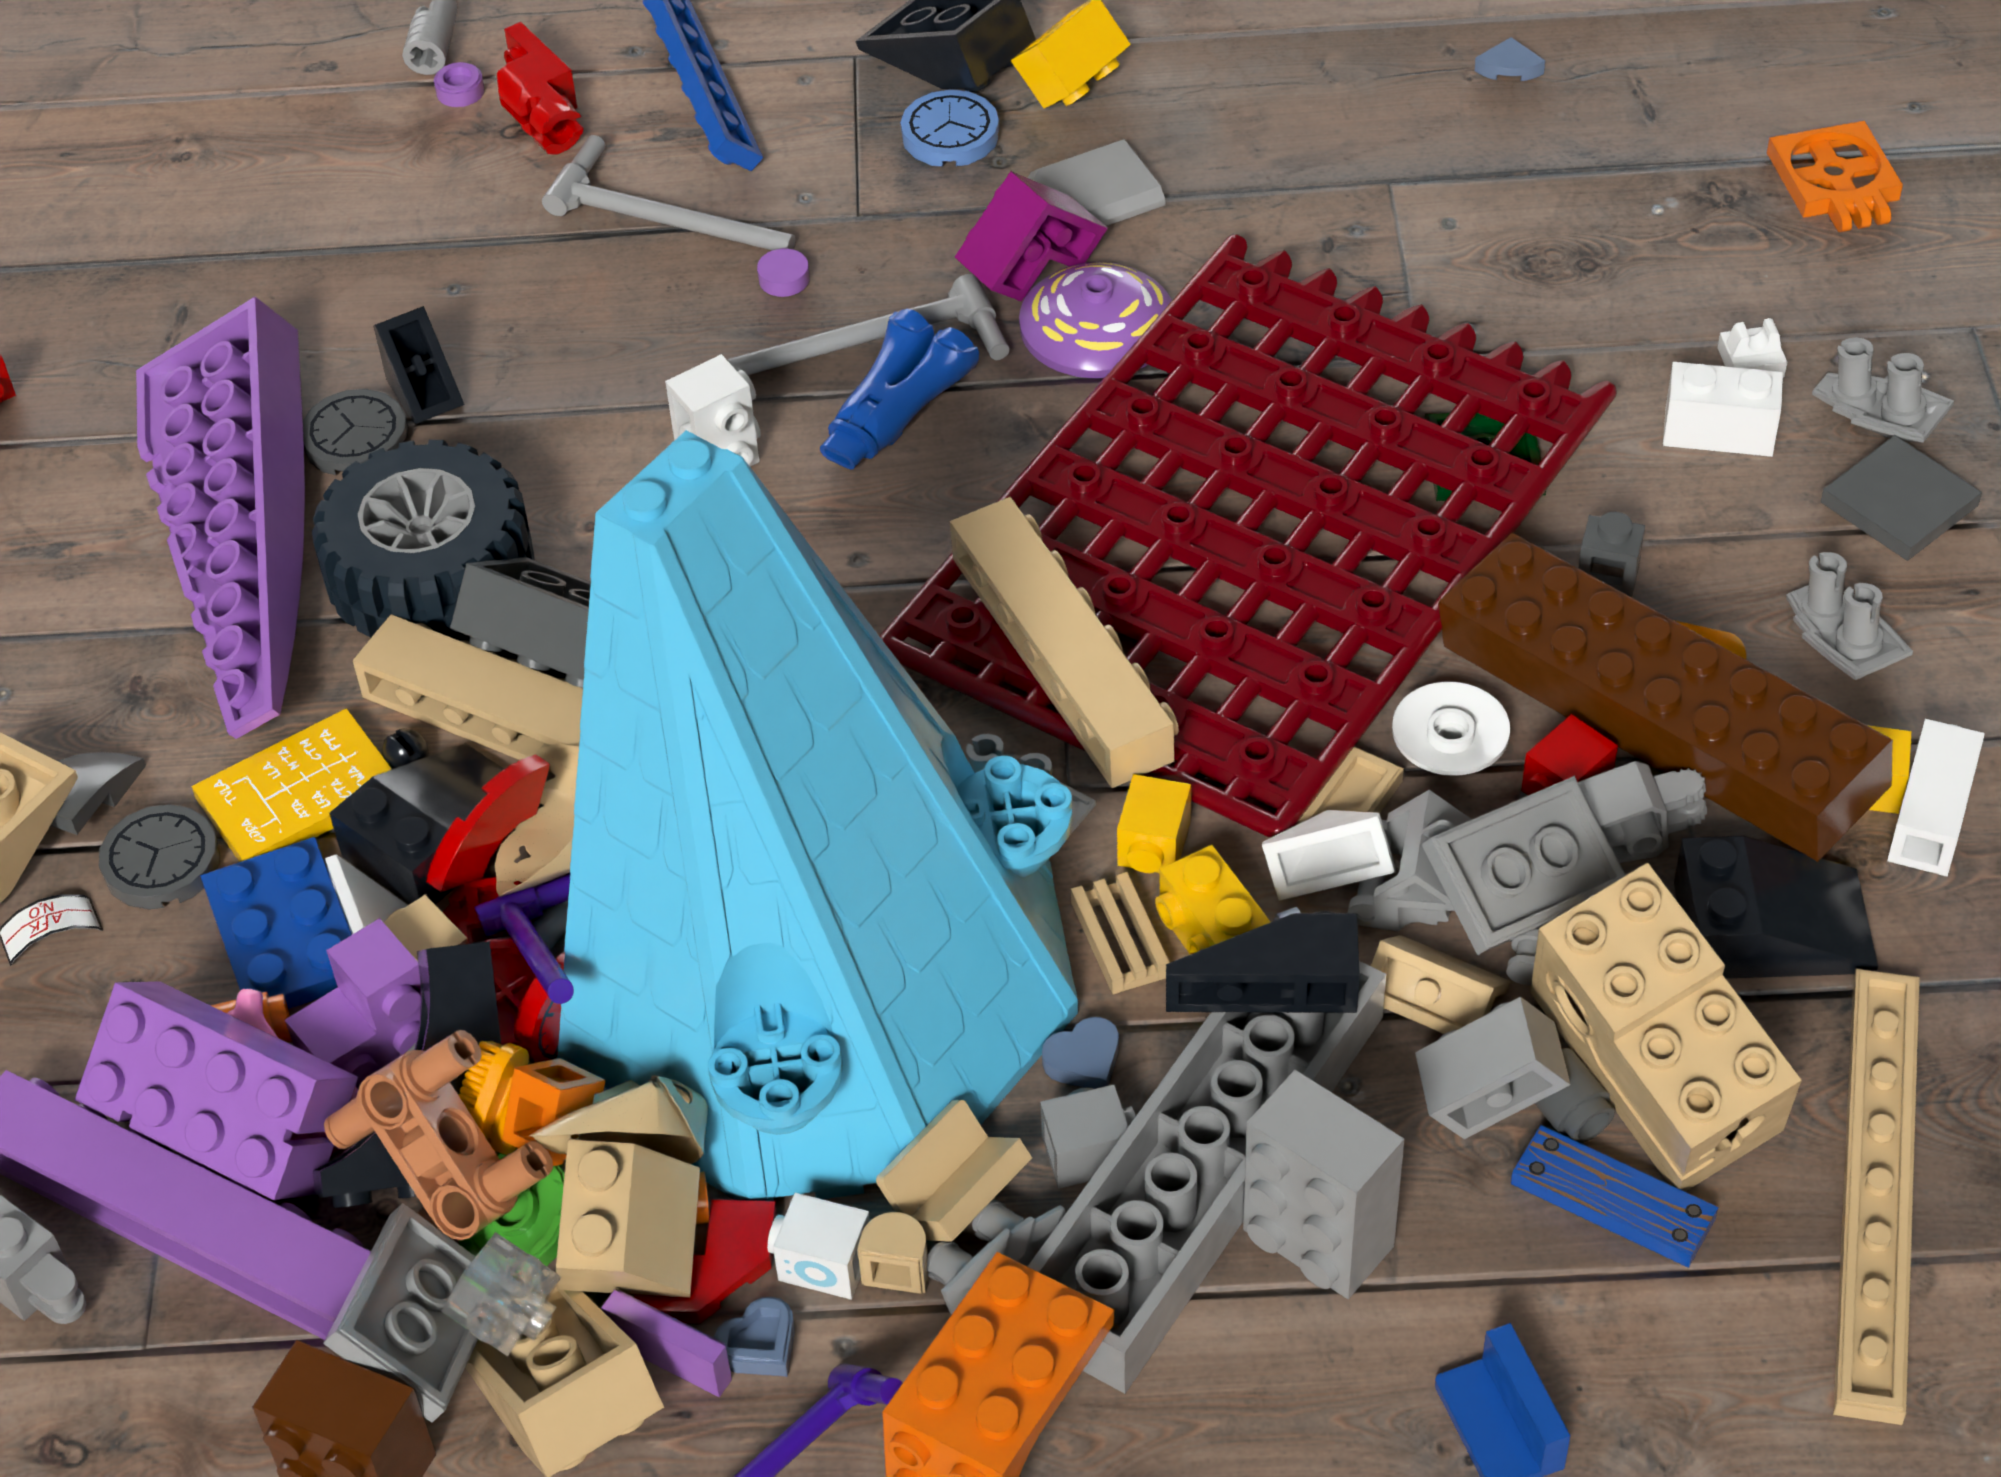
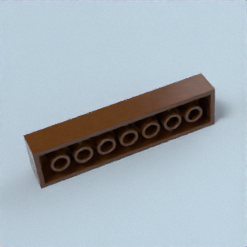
M1511 533L1438 601L1445 648L1568 718L1571 714L1617 744L1622 750L1662 773L1680 772L1681 769L1687 770L1688 768L1692 771L1696 770L1705 779L1706 792H1704V797L1817 862L1892 786L1893 739L1514 533Z

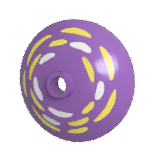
M1110 262L1080 263L1050 274L1029 291L1020 309V333L1029 352L1049 368L1076 377L1105 378L1172 300L1167 291L1156 280L1134 268Z

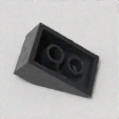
M909 0L855 42L859 50L941 89L964 88L965 91L975 92L987 87L992 82L991 76L1000 69L1012 66L1011 59L1035 41L1036 38L1021 0Z
M465 743L371 777L329 813L342 857L410 905L426 895L436 905L454 888L440 892L426 882L434 855L455 818L459 817L465 821L477 804L487 795L481 788L499 772L504 770V768ZM515 828L503 839L500 845L516 830Z
M1746 836L1682 838L1674 879L1677 902L1725 964L1723 971L1725 979L1855 974L1856 969L1877 971V958L1856 868L1822 858L1817 862L1801 852Z

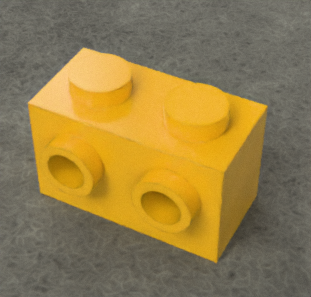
M1089 0L1071 10L1011 59V62L1044 109L1060 100L1063 101L1065 106H1068L1090 90L1086 84L1090 78L1094 77L1098 81L1120 65L1116 57L1131 44L1101 0Z
M1213 845L1207 846L1159 869L1160 895L1155 898L1157 911L1165 926L1175 933L1189 955L1271 922Z

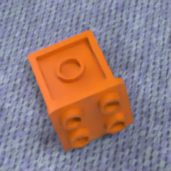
M996 1252L882 1412L886 1477H1019L1040 1433L1113 1327L1114 1309Z

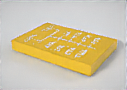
M347 708L191 787L195 799L235 857L241 862L312 837L316 838L334 829L329 813L371 777L392 770V768Z

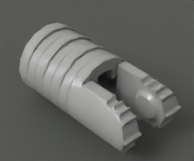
M432 0L429 8L420 6L416 10L410 23L402 54L404 63L416 73L424 75L435 74L444 67L458 10L456 0Z

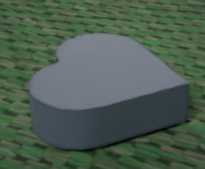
M1090 1017L1076 1024L1072 1032L1061 1031L1051 1035L1046 1039L1042 1047V1066L1045 1073L1055 1081L1093 1089L1109 1086L1119 1054V1032L1111 1021L1102 1017Z
M761 1297L753 1301L746 1308L743 1317L731 1318L717 1328L714 1338L725 1343L731 1372L788 1377L795 1329L792 1310L782 1299Z

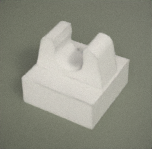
M1764 319L1763 327L1746 329L1744 322H1739L1733 326L1731 331L1720 333L1718 350L1725 367L1783 372V377H1785L1787 360L1782 351L1780 335L1773 319Z

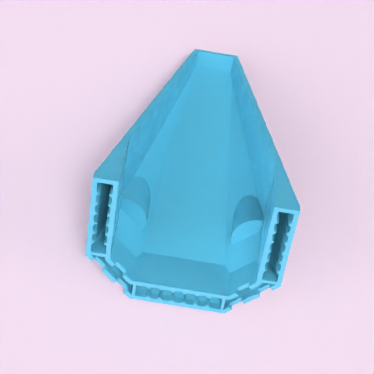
M685 430L595 514L570 862V885L563 971L574 987V994L568 1002L561 1004L557 1059H563L605 1079L604 1088L607 1089L629 1080L634 1081L638 1085L648 1083L652 1076L656 1075L678 1081L701 1094L708 1105L704 1154L697 1162L691 1165L699 1167L700 1172H705L707 1183L734 1200L774 1201V1198L811 1192H815V1197L819 1199L864 1194L863 1185L876 1183L877 1176L952 1100L966 1101L981 1125L1040 1058L1046 1039L1055 1033L1063 1031L1078 1014V998L1049 858L1059 851L1069 837L1073 821L1072 795L1066 786L1062 785L1059 780L1047 772L1020 764L1015 758L1010 756L994 757L986 763L983 770L975 773L954 733L745 459L728 449H721Z

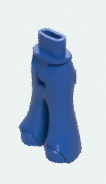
M902 309L899 312L895 311L889 317L881 350L871 369L844 402L835 420L829 424L828 431L830 436L820 446L822 455L828 460L851 470L863 458L872 459L878 454V451L893 445L902 435V431L926 404L977 366L979 361L978 347L974 346L964 333L952 327L945 328L944 330L940 329L934 335L933 326L920 313L914 310Z

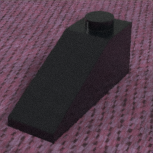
M1330 911L1293 913L1166 964V1012L1357 1013L1360 979L1357 913H1334Z

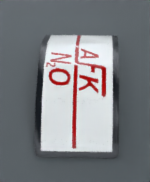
M60 894L39 899L16 911L0 927V940L9 964L12 966L14 960L30 945L51 934L74 928L97 929L103 931V928L89 897L85 895Z

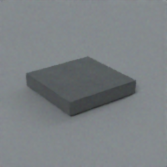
M1894 435L1825 487L1821 503L1908 561L1978 507L1982 492Z

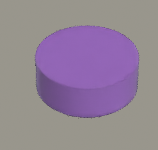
M458 62L446 65L434 77L437 98L444 105L450 107L468 106L477 102L484 94L482 73L479 68L472 64Z
M776 249L762 256L757 264L759 285L762 290L770 295L778 297L792 296L804 290L809 283L808 260L799 251Z

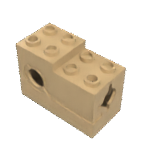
M1646 863L1539 928L1530 993L1547 1017L1555 1022L1556 1029L1568 1046L1609 1093V1103L1666 1182L1686 1192L1784 1131L1802 1080L1723 976L1725 964L1649 863Z

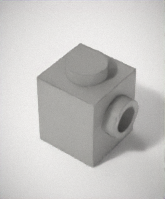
M1115 1085L1097 1089L1080 1088L1066 1096L1040 1101L1042 1139L1058 1189L1089 1182L1136 1117L1132 1106L1122 1108Z

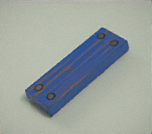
M1540 1125L1512 1172V1185L1688 1268L1717 1216V1206Z

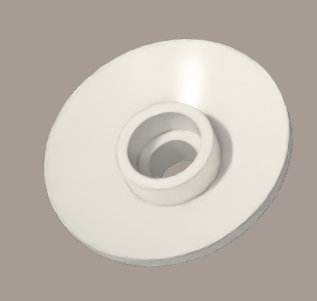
M1437 682L1417 688L1399 703L1393 716L1392 733L1400 752L1416 766L1441 775L1457 776L1481 771L1492 765L1502 756L1509 742L1510 722L1503 706L1488 692L1460 682Z

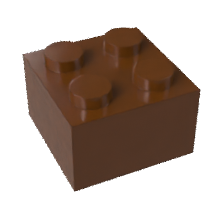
M298 1340L295 1341L252 1406L264 1434L263 1440L269 1447L276 1463V1471L279 1477H423L436 1456L414 1388Z

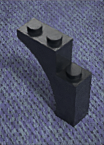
M490 941L417 951L421 1008L414 1050L426 1051L459 1030H465L471 1034L478 1045L481 1041H494L501 1044ZM466 1070L450 1082L458 1095L461 1094L462 1081L467 1079L465 1078V1073L469 1070ZM376 1132L364 1137L335 1159L313 1170L316 1196H332L334 1208L372 1203L373 1190L397 1187L399 1199L417 1197Z

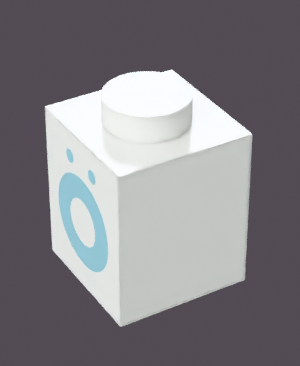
M794 1193L786 1215H777L775 1217L768 1237L767 1248L768 1252L774 1254L778 1281L852 1300L861 1278L857 1249L861 1233L870 1221L869 1211Z

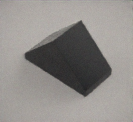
M424 306L373 326L386 380L414 425L465 405Z

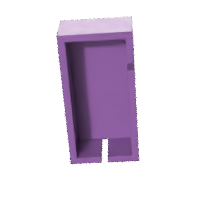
M160 981L115 982L75 1100L117 1122L130 1121L129 1128L272 1200L316 1195L313 1170L329 1161L334 1145L327 1137L290 1140L292 1133L325 1132V1119L350 1102L358 1077Z

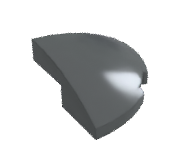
M95 752L77 754L69 758L57 760L76 770L78 779L50 826L78 835L101 803L113 807L118 804L145 768L144 758L121 753Z

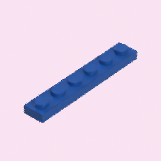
M643 0L644 6L651 13L657 26L655 31L664 41L669 52L668 60L677 70L683 83L681 85L682 91L693 105L696 112L694 117L707 136L710 152L726 165L735 163L752 171L763 159V155L691 1Z

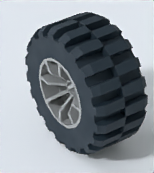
M429 439L428 444L415 445L413 440L398 443L399 448L386 452L384 448L369 453V460L362 464L355 461L348 466L342 473L343 479L341 481L334 479L323 494L324 500H321L316 507L313 517L315 525L312 530L313 544L330 603L336 607L337 614L347 624L353 627L356 626L358 632L372 638L390 615H394L415 624L423 623L433 631L453 639L465 640L466 635L464 633L453 630L450 627L466 563L520 557L534 560L532 539L523 495L519 491L518 482L511 472L502 468L500 462L484 452L478 456L477 449L462 443H458L456 447H451L444 440Z

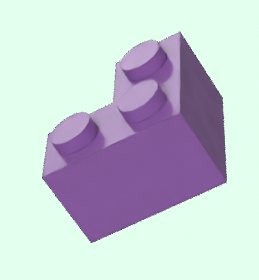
M380 918L326 950L338 987L285 1019L293 1046L357 1076L358 1079L355 1086L358 1089L366 1077L407 1052L416 1043L420 1022L421 991L418 962Z

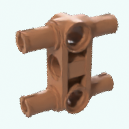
M465 1030L454 1032L426 1051H407L383 1068L369 1075L361 1083L357 1097L328 1116L324 1122V1129L328 1139L340 1149L349 1148L364 1137L376 1132L424 1206L417 1214L454 1240L471 1238L480 1230L510 1212L515 1206L518 1195L548 1176L553 1169V1162L549 1152L537 1141L528 1142L514 1152L499 1159L450 1082L476 1065L481 1059V1050L477 1041Z

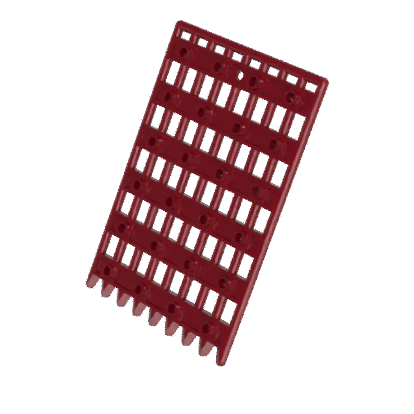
M1232 234L1224 240L996 502L1011 497L1017 507L1020 508L1029 496H1032L1055 506L1038 526L1042 541L1050 552L1056 550L1061 555L1068 571V577L1076 589L1083 587L1092 600L1095 615L1102 625H1111L1115 631L1138 641L1126 655L1130 664L1138 663L1144 671L1159 651L1187 663L1166 690L1149 683L1150 691L1158 703L1166 702L1172 709L1178 723L1179 732L1174 736V761L1176 762L1174 766L1165 765L1142 776L1191 784L1192 802L1271 838L1296 826L1441 632L1443 627L1440 620L1438 601L1511 533H1515L1615 399L1617 389L1612 382L1603 381L1592 386L1582 394L1568 390L1572 374L1564 360L1549 364L1533 375L1520 371L1524 355L1516 341L1504 344L1486 356L1474 353L1476 334L1469 323L1458 325L1438 338L1426 334L1430 319L1427 310L1422 304L1408 308L1392 319L1381 316L1379 314L1383 304V297L1376 286L1366 288L1345 301L1333 297L1337 287V278L1330 268L1318 271L1300 283L1288 279L1292 268V261L1285 250L1269 255L1255 265L1243 261L1248 248L1247 242L1242 236ZM1199 300L1224 310L1208 330L1183 321ZM1244 319L1270 328L1253 349L1228 339ZM1290 337L1315 347L1299 368L1273 358ZM1335 356L1362 366L1345 387L1320 377L1321 373ZM1145 363L1170 373L1152 395L1127 385ZM1382 375L1409 385L1393 406L1366 396ZM1190 382L1215 392L1198 414L1172 404ZM1429 394L1457 404L1441 425L1413 415ZM1236 401L1261 411V414L1244 434L1218 423ZM1477 413L1504 423V426L1489 445L1461 434ZM1282 421L1309 431L1292 453L1265 443ZM1088 428L1113 439L1094 462L1069 451ZM1525 433L1553 443L1538 465L1510 454ZM1329 440L1356 451L1339 473L1312 463ZM1134 448L1159 458L1141 482L1115 471ZM1377 460L1404 471L1387 494L1359 483ZM1180 468L1206 478L1188 502L1162 491ZM1425 480L1453 491L1436 514L1408 503ZM1227 488L1253 499L1235 523L1209 512L1210 508ZM1473 501L1502 512L1485 535L1457 524ZM1274 508L1301 519L1283 543L1256 532ZM1076 516L1102 527L1082 551L1056 540ZM1322 529L1350 540L1332 564L1304 553ZM1122 537L1149 548L1130 572H1126L1103 561ZM1371 550L1399 561L1381 586L1353 574ZM952 552L879 635L901 665L1085 751L1063 717L1047 708L1050 703L1053 704L980 597L978 596L972 602L948 591L963 574L953 560ZM1170 557L1196 568V571L1177 594L1150 582ZM1420 571L1448 582L1431 607L1402 595ZM1217 579L1245 590L1226 615L1198 604ZM1266 600L1294 612L1275 637L1247 625ZM1315 621L1343 633L1324 659L1296 647ZM909 637L933 648V650L928 653L904 641ZM1365 643L1393 655L1375 681H1371L1346 669ZM954 659L980 670L978 675H975L951 664ZM1208 673L1236 685L1216 712L1187 700ZM1004 681L1027 692L1028 695L1024 698L998 685ZM1257 696L1286 708L1266 735L1237 723ZM1308 718L1337 731L1316 759L1287 746ZM1199 772L1227 786L1224 790H1221L1195 778V776ZM1250 796L1278 810L1275 814H1272L1245 800Z

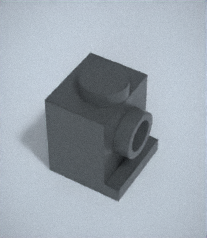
M1608 512L1601 517L1589 515L1581 545L1578 569L1632 597L1641 561L1645 525L1632 523V520L1621 512ZM1595 563L1624 569L1623 577L1595 573L1592 572L1593 565Z

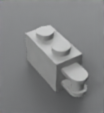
M0 1195V1303L24 1321L37 1309L58 1324H68L76 1321L86 1309V1299L83 1292L78 1288L77 1279L73 1271L69 1269L55 1236Z

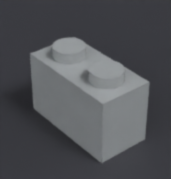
M1522 997L1496 1006L1485 1016L1458 1030L1445 1033L1436 1042L1415 1052L1429 1116L1463 1139L1571 1085L1555 1022Z

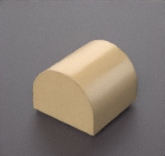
M900 1212L884 1213L873 1218L864 1227L857 1249L862 1284L864 1286L919 1294L926 1293L929 1280V1272L927 1271L928 1254L926 1235L922 1225L912 1216Z

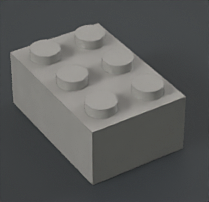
M1294 1070L1247 1121L1243 1230L1248 1233L1250 1239L1262 1250L1268 1253L1277 1252L1300 1267L1306 1278L1316 1286L1324 1289L1331 1288L1346 1299H1349L1394 1247L1404 1138L1302 1073Z

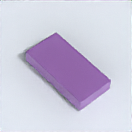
M614 1290L601 1307L602 1311L636 1343L643 1359L719 1398L731 1382L732 1377L725 1343L620 1290Z

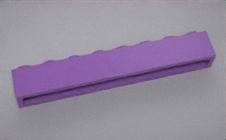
M7 1070L0 1076L1 1175L324 1340L326 1339L371 1252L365 1249L356 1237L339 1228H335L331 1232L313 1223L309 1216L295 1205L284 1202L279 1206L261 1197L253 1189L231 1178L226 1180L210 1172L207 1166L181 1153L176 1155L160 1147L155 1140L131 1128L126 1130L110 1122L104 1114L82 1103L76 1105L60 1097L52 1086L39 1078H32L28 1081Z

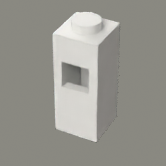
M1925 719L1891 844L1888 862L1948 876L1985 733Z

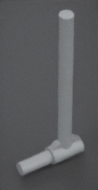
M590 135L572 162L564 165L542 198L543 207L555 216H563L567 211L578 208L580 204L772 251L776 249H794L795 235L591 186L587 174L606 146L603 139L596 135Z
M965 274L957 278L948 293V298L910 308L920 313L930 325L956 317L958 321L970 324L972 328L977 330L990 357L994 360L1003 359L1009 353V346L995 321V310L979 279L973 274ZM892 314L727 359V361L736 371L743 370L747 375L870 342L885 337L889 317Z

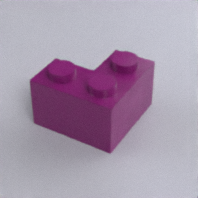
M1010 171L1004 182L995 191L993 199L976 225L967 234L966 240L955 255V258L991 291L1022 302L1050 259L1066 266L1085 263L1108 228L1071 196Z

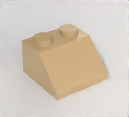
M568 1139L556 1260L558 1290L612 1293L614 1290H620L626 1294L690 1298L700 1168L634 1143Z

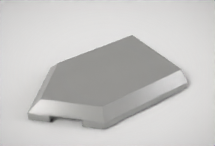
M1125 139L1031 171L1028 176L1033 181L1071 196L1105 226L1165 206V197L1161 185Z

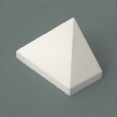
M1326 810L1262 843L1279 901L1392 874L1396 871L1379 813Z
M337 854L325 858L333 887L351 934L356 933L379 918L384 922L393 912L408 906Z

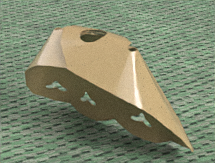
M555 744L540 748L536 755L550 763V769L555 774V778L545 783L540 804L544 806L538 808L536 815L521 822L515 828L516 830L500 845L495 862L496 891L499 897L538 886L570 873L579 746ZM525 846L527 853L531 857L515 863L514 861L521 855L519 852L520 847ZM515 881H520V882H522V883L519 884V885H515V884H514Z
M654 1075L648 1083L568 1113L530 1134L529 1137H534L546 1149L559 1154H567L568 1139L634 1143L680 1161L693 1164L704 1154L708 1105L704 1097L678 1081ZM578 1134L579 1137L577 1139L571 1138V1135Z

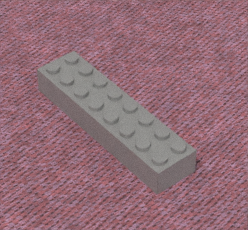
M1359 961L1360 979L1357 1013L1211 1012L1027 1266L1114 1309V1325L1083 1371L1126 1394L1243 1223L1247 1121L1294 1070L1302 1073L1328 1091L1332 1092L1383 1018L1386 973Z

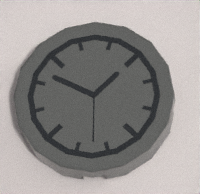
M356 389L333 394L313 406L303 419L304 452L309 462L324 473L336 475L335 470L344 471L355 461L362 464L369 460L368 456L371 452L384 448L386 452L399 448L398 443L404 442L406 435L408 437L409 427L406 415L399 402L383 392Z
M172 804L146 807L124 817L109 830L99 848V869L111 894L128 906L148 910L164 908L163 902H169L177 898L179 903L193 898L204 888L200 875L217 870L220 863L218 840L207 818L191 808Z

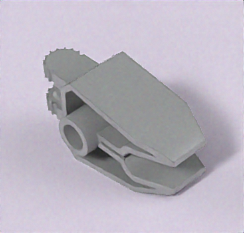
M1634 761L1578 782L1619 863L1657 857L1669 847V833L1688 829L1690 825L1695 827V824H1701V820H1705V815H1707L1706 800H1703L1704 792H1706L1705 779L1701 777V773H1697L1696 770H1689V768L1687 770L1681 769L1680 772L1672 771L1652 776L1649 765Z

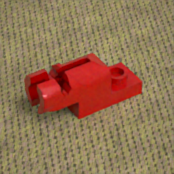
M520 21L504 29L508 50L504 52L506 65L497 72L500 104L521 125V129L532 136L534 142L547 154L558 155L576 144L584 129L576 120L582 116L575 110L578 106L572 70Z

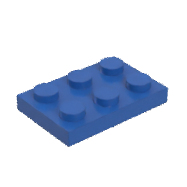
M315 837L200 875L240 991L242 989H253L261 993L267 991L269 997L284 994L288 1009L319 999L338 987L326 950L352 934Z

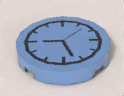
M944 90L931 92L916 99L908 106L900 122L904 148L915 159L931 166L943 167V161H956V166L969 165L984 158L996 147L998 141L999 118L996 108L986 98L969 91Z

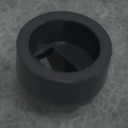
M398 729L396 733L387 736L383 742L382 756L392 769L430 756L426 741L420 733L412 729ZM405 749H411L415 753L409 757Z

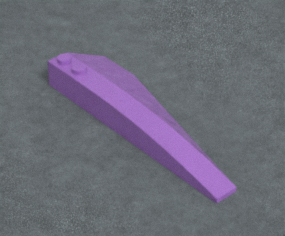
M257 297L248 300L136 370L137 447L141 459L146 462L151 460L153 462V469L146 476L150 488L159 495L161 504L157 507L161 522L169 527L171 534L167 538L170 552L184 596L193 602L195 611L190 615L195 629L204 636L207 647L202 650L206 665L215 671L217 680L213 685L227 732L235 739L281 713L295 639L303 563L305 475L298 330Z

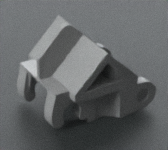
M1431 790L1422 793L1389 812L1388 819L1381 821L1391 853L1402 855L1400 870L1396 877L1385 883V875L1359 881L1357 896L1350 900L1348 913H1357V924L1372 928L1400 931L1405 925L1414 922L1429 925L1447 922L1450 911L1455 910L1421 844L1435 835L1472 819Z

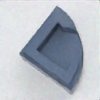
M1510 37L1475 58L1474 71L1493 80H1497V75L1521 76L1520 81H1527L1544 74L1545 60Z

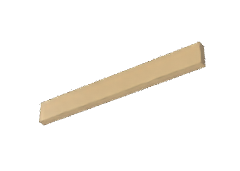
M1856 969L1852 993L1833 1415L1902 1425L1906 1415L1920 977Z

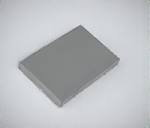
M1575 776L1435 835L1421 844L1477 955L1547 924L1626 876Z
M402 1203L390 1214L323 1344L349 1362L414 1388L423 1417L432 1423L446 1410L506 1279Z

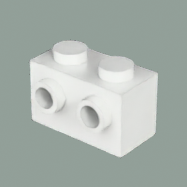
M721 354L665 381L674 441L687 430L721 449H728L740 455L750 467L759 463L757 439L760 438L761 432L758 422L753 415L752 400L756 398V392L751 379L743 370L736 371Z
M1673 362L1665 409L1663 446L1772 457L1781 414L1783 372Z

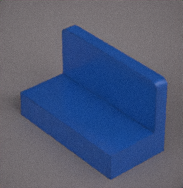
M1511 1323L1486 1331L1482 1359L1436 1376L1435 1389L1480 1477H1544L1565 1469L1570 1434Z

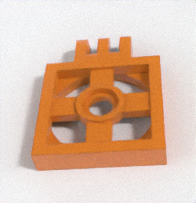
M1865 120L1769 138L1767 155L1803 218L1828 214L1839 233L1850 231L1852 229V220L1858 229L1870 227L1872 218L1877 225L1890 223L1891 211L1887 203L1900 200L1903 184ZM1854 144L1857 145L1863 157L1845 159L1837 156L1833 148ZM1810 152L1815 164L1794 169L1791 164L1792 155ZM1826 167H1838L1843 170V173L1840 175H1830L1824 169ZM1874 174L1875 179L1863 187L1856 188L1852 182L1853 178Z

